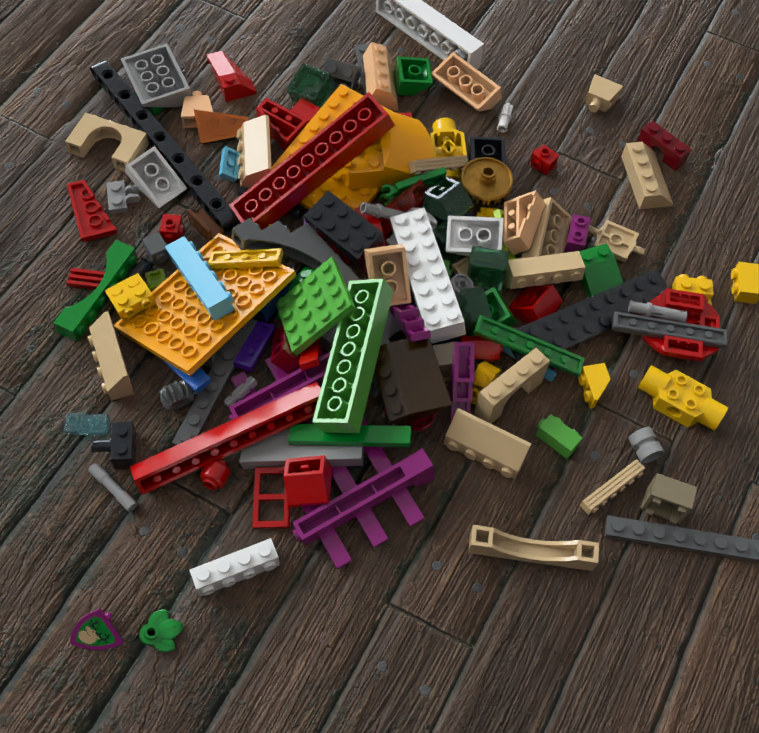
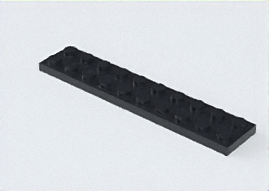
M655 269L516 330L565 350L611 330L615 311L642 316V314L628 312L630 300L647 304V302L660 295L668 287L658 269ZM511 350L516 362L526 356Z

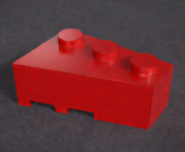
M265 98L256 108L257 117L269 115L270 136L284 151L308 124L307 119L268 98Z

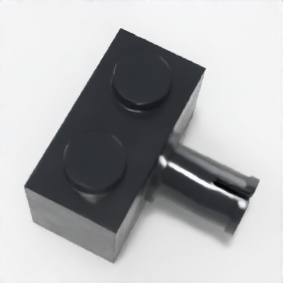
M133 421L113 422L110 439L91 441L93 444L91 445L92 453L111 452L110 460L114 469H131L130 466L136 462V429Z

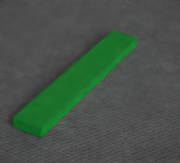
M483 315L478 317L473 331L475 335L523 355H527L537 348L550 360V366L576 377L581 373L585 358Z
M296 424L290 427L288 442L289 445L410 447L412 429L411 426L361 425L359 433H324L315 424Z

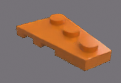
M193 109L201 143L237 137L238 129H241L243 123L248 121V117Z

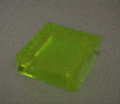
M163 269L145 272L150 291L156 289L166 280Z

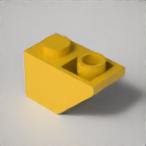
M487 361L480 363L474 373L471 402L474 405L477 404L479 392L496 380L501 372V369Z
M605 363L583 366L578 376V382L584 389V399L588 402L590 409L596 406L610 382V376Z

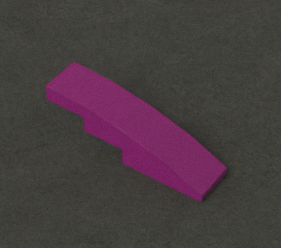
M410 303L390 306L401 330L412 342L431 338L430 330L425 327L424 319L418 314V308Z
M454 342L450 399L453 406L450 407V421L453 420L458 408L470 413L472 382H474V343Z

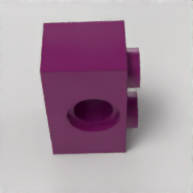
M573 214L564 253L584 250L591 218Z

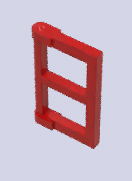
M255 467L253 529L290 528V507L287 502L286 489L285 494H260L261 475L284 474L285 467ZM284 500V521H259L260 501Z

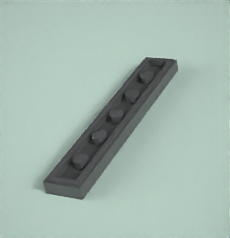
M616 311L613 314L612 331L661 339L667 335L703 341V346L726 349L728 346V330Z

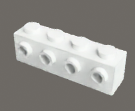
M270 538L192 568L190 573L197 593L201 597L212 594L223 587H230L241 580L250 579L261 572L273 570L279 566V557Z

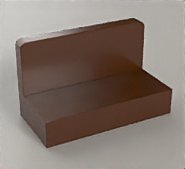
M191 209L187 210L189 223L207 242L218 233L225 236V231L204 210L197 214Z

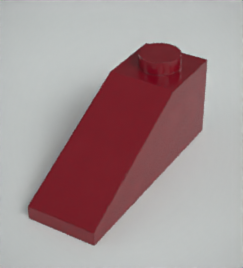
M281 324L273 335L271 363L289 375L293 370H297L300 367V354L296 356L292 353L283 324Z

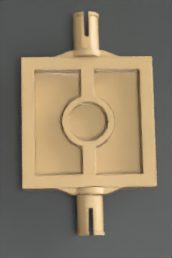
M606 220L604 226L600 229L589 226L588 233L596 236L593 247L607 243L615 259L624 263L632 252L643 256L646 250L636 245L639 233Z

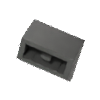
M327 58L319 90L333 94L340 84L355 90L362 67Z

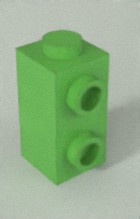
M552 414L547 419L542 418L537 425L538 431L536 436L566 459L572 455L582 441V437L576 430L570 429L560 418L554 417Z

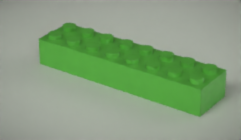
M384 279L349 281L348 290L356 309L338 323L312 421L324 433L360 432L393 296V289Z

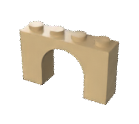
M88 113L83 115L65 141L69 153L84 158L97 141L104 138L119 140L121 143L113 154L112 161L114 168L125 172L126 165L142 155L149 146L147 133Z
M537 348L532 350L479 392L474 414L478 418L492 424L502 415L506 402L520 387L529 394L542 383L550 360Z

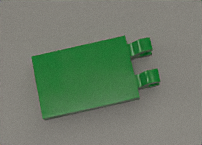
M444 167L397 182L395 186L384 184L381 187V191H389V193L381 194L380 201L387 200L388 202H385L383 207L389 208L392 205L396 207L431 195L443 188L447 172Z

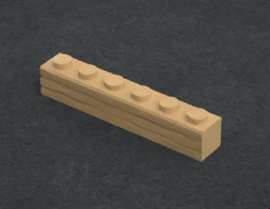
M467 155L420 159L409 162L408 166L410 174L415 173V175L444 167L446 172L448 170L456 171L457 169L460 171L468 163Z
M636 459L585 498L580 506L588 515L590 513L594 514L598 511L599 506L602 505L603 507L608 503V499H613L617 496V492H622L625 490L626 485H631L635 478H640L644 474L645 467Z

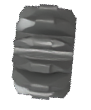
M184 380L169 383L168 386H164L159 392L162 405L170 411L184 408L185 405L190 404L194 399L193 390Z

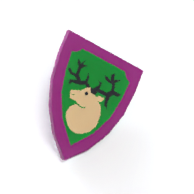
M100 608L79 620L72 631L70 644L84 649L106 650L122 645L124 641L110 623L112 614L109 612L104 613Z

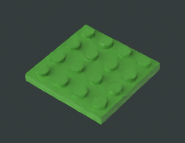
M332 257L323 262L320 267L309 274L302 282L294 286L276 304L291 351L296 356L356 309L337 261Z

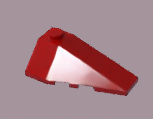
M223 51L206 54L225 102L257 94L252 80Z

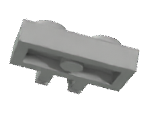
M124 180L106 182L110 214L128 212L127 204L140 202V196L137 194L140 190L137 185L125 187Z

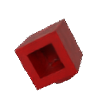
M543 144L539 149L536 148L532 152L530 165L544 175H547L557 166L559 154Z
M163 214L159 232L164 242L172 243L180 239L181 236H184L185 227L183 226L181 215Z

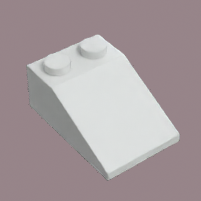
M155 146L126 165V174L158 208H161L187 190V187Z
M448 216L446 252L481 259L501 260L503 218Z

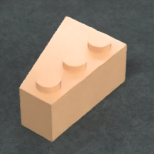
M536 190L504 202L503 243L513 255L527 251L531 247L546 204Z

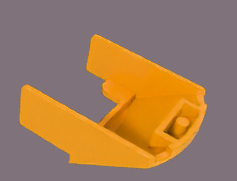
M385 110L395 126L380 137L382 155L369 157L365 163L366 169L348 171L350 190L382 187L384 184L392 186L397 182L417 176L415 173L410 174L408 163L413 160L431 159L434 155L432 141L424 125L418 119Z

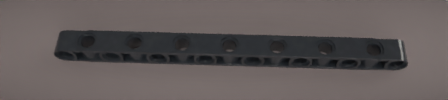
M103 60L91 66V73L134 127L147 133L149 145L156 147L202 209L224 231L238 224V217L151 112L146 107H142L139 98L110 64Z

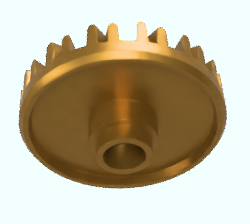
M482 157L474 159L464 166L461 172L460 185L461 190L464 189L463 193L467 194V198L470 195L472 196V201L476 200V203H478L479 200H482L483 205L485 203L490 205V201H494V204H496V202L500 203L502 198L504 200L506 197L508 198L514 180L511 170L503 162L494 158Z

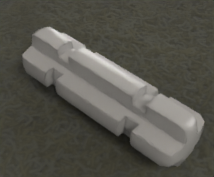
M249 376L245 383L239 385L231 393V396L224 399L225 405L230 407L237 401L242 400L250 392V389L257 386V381L252 376Z

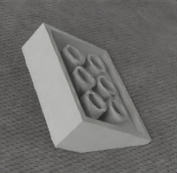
M168 44L121 58V62L142 107L183 106L186 96H192L190 87Z

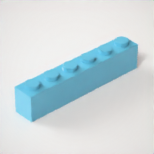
M182 237L165 246L170 259L214 321L235 310L232 302H234L232 295L229 291L225 292L224 284L222 281L218 282L217 275L214 271H211L207 261H203L201 253L196 250L192 241L188 242L185 237Z

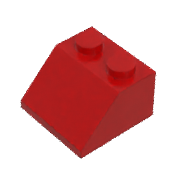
M553 284L530 286L522 290L510 304L509 309L514 316L529 324L556 312L563 300Z

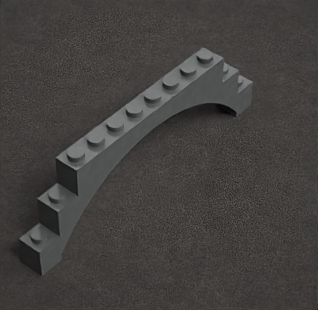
M251 218L232 228L231 239L241 250L282 248L283 256L304 263L314 270L332 257L337 261L347 288L349 281L361 280L354 274L352 268L342 261L341 257L330 248L329 244L308 223L292 233L280 221L261 231L260 226L254 223ZM390 310L381 345L393 342L402 333ZM374 371L369 393L377 399L382 393Z

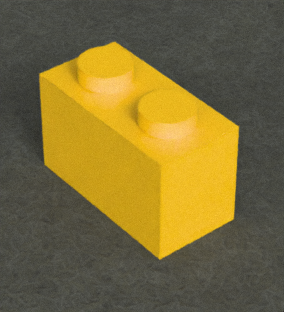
M738 262L731 271L734 301L756 304L759 300V264Z

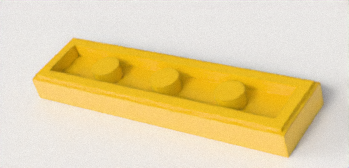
M278 248L215 251L211 253L208 264L211 269L275 267L281 264L283 250Z

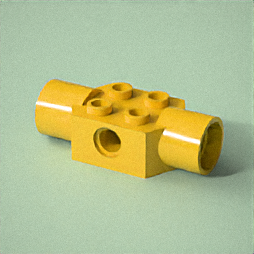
M451 118L436 120L432 126L433 132L430 133L434 152L433 158L467 155L464 132L456 130L455 121ZM462 170L447 171L443 185L445 191H455L461 188L460 178Z
M651 365L638 386V389L653 396V408L687 428L699 422L715 431L728 410L727 406L712 399L711 388L678 370L667 374Z

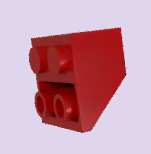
M325 455L286 459L283 477L289 507L329 504L333 468Z

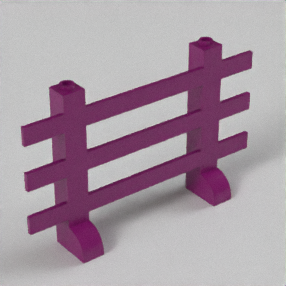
M321 350L320 365L306 370H301L300 368L289 375L271 363V357L266 359L265 362L275 377L276 382L257 392L254 388L250 389V392L241 401L229 407L232 412L229 415L230 419L238 418L312 383L317 382L319 387H321L331 352L324 355ZM244 371L231 378L237 388L242 383H245L248 377ZM313 417L302 421L301 424H313ZM364 419L361 425H367ZM364 446V452L378 474L358 486L346 466L332 467V477L341 490L342 495L329 501V504L322 506H302L306 515L292 522L296 528L292 532L297 541L302 540L306 546L320 538L335 566L339 569L351 562L352 559L335 531L337 527L356 517L373 547L379 546L389 539L371 508L390 497L394 499L410 527L424 520L423 514L407 490V487L411 485L421 486L435 479L433 464L423 449L392 466L381 447Z

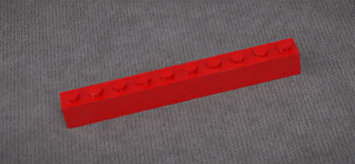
M317 382L312 383L130 466L138 489L144 495L206 466L211 460L218 461L313 417L321 388Z

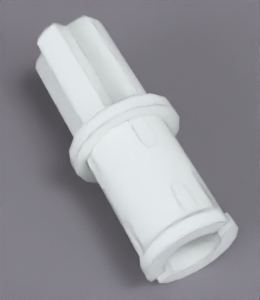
M506 103L503 106L502 113L499 115L497 131L500 133L507 132L508 124L512 119L513 105H510V103Z

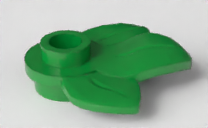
M162 609L150 616L148 624L141 628L139 637L145 645H153L160 652H170L175 650V644L172 639L182 632L184 626L177 620L168 619V610ZM153 631L155 635L149 636L147 632Z

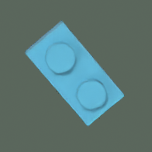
M227 146L222 149L219 177L233 183L237 180L239 152Z

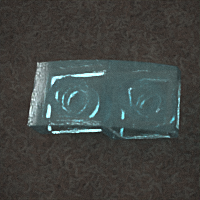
M86 412L67 413L64 432L75 435H108L110 416L108 414L88 415Z

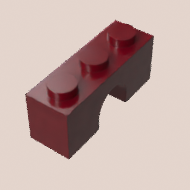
M653 120L642 128L637 142L645 143L651 149L658 146L664 153L662 162L674 171L686 163L692 150Z

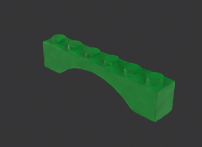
M115 240L106 252V271L100 284L84 300L62 310L53 322L57 333L76 342L85 334L89 324L96 319L97 313L108 300L105 290L124 280L130 268L137 263L138 257L134 247Z

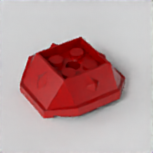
M667 288L650 301L655 306L687 311L685 323L720 328V316L708 303V299L704 294ZM642 335V340L650 345L655 352L665 356L676 357L677 359L702 361L719 350V348L703 346V341L667 335L663 339Z

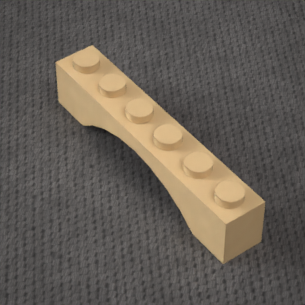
M473 525L470 532L468 553L593 571L598 564L599 543L583 540H533L510 535L496 528Z

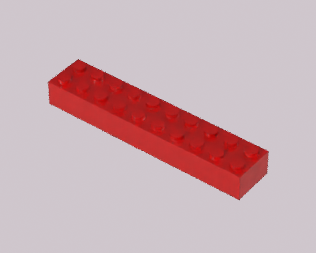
M368 92L229 206L241 223L251 218L254 223L260 226L262 231L269 224L275 223L387 133L395 124L384 108Z

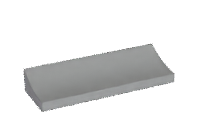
M287 428L242 449L239 460L243 469H255V467H285L286 459L325 455L332 467L363 466L364 446L289 445L290 428Z

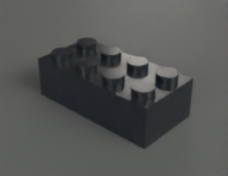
M471 136L469 162L477 158L489 157L497 159L506 165L505 138ZM470 196V203H476V200L472 201V196ZM502 198L501 202H496V204L504 205L505 200ZM479 200L476 204H482L483 201Z
M327 191L304 215L306 224L308 223L317 231L319 236L360 268L366 262L364 249L380 247L384 243L383 233L330 191Z

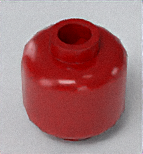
M222 459L218 461L211 460L204 466L200 474L203 486L210 490L223 488L230 476V469Z

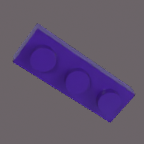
M258 320L233 361L234 366L252 372L274 335L276 327Z

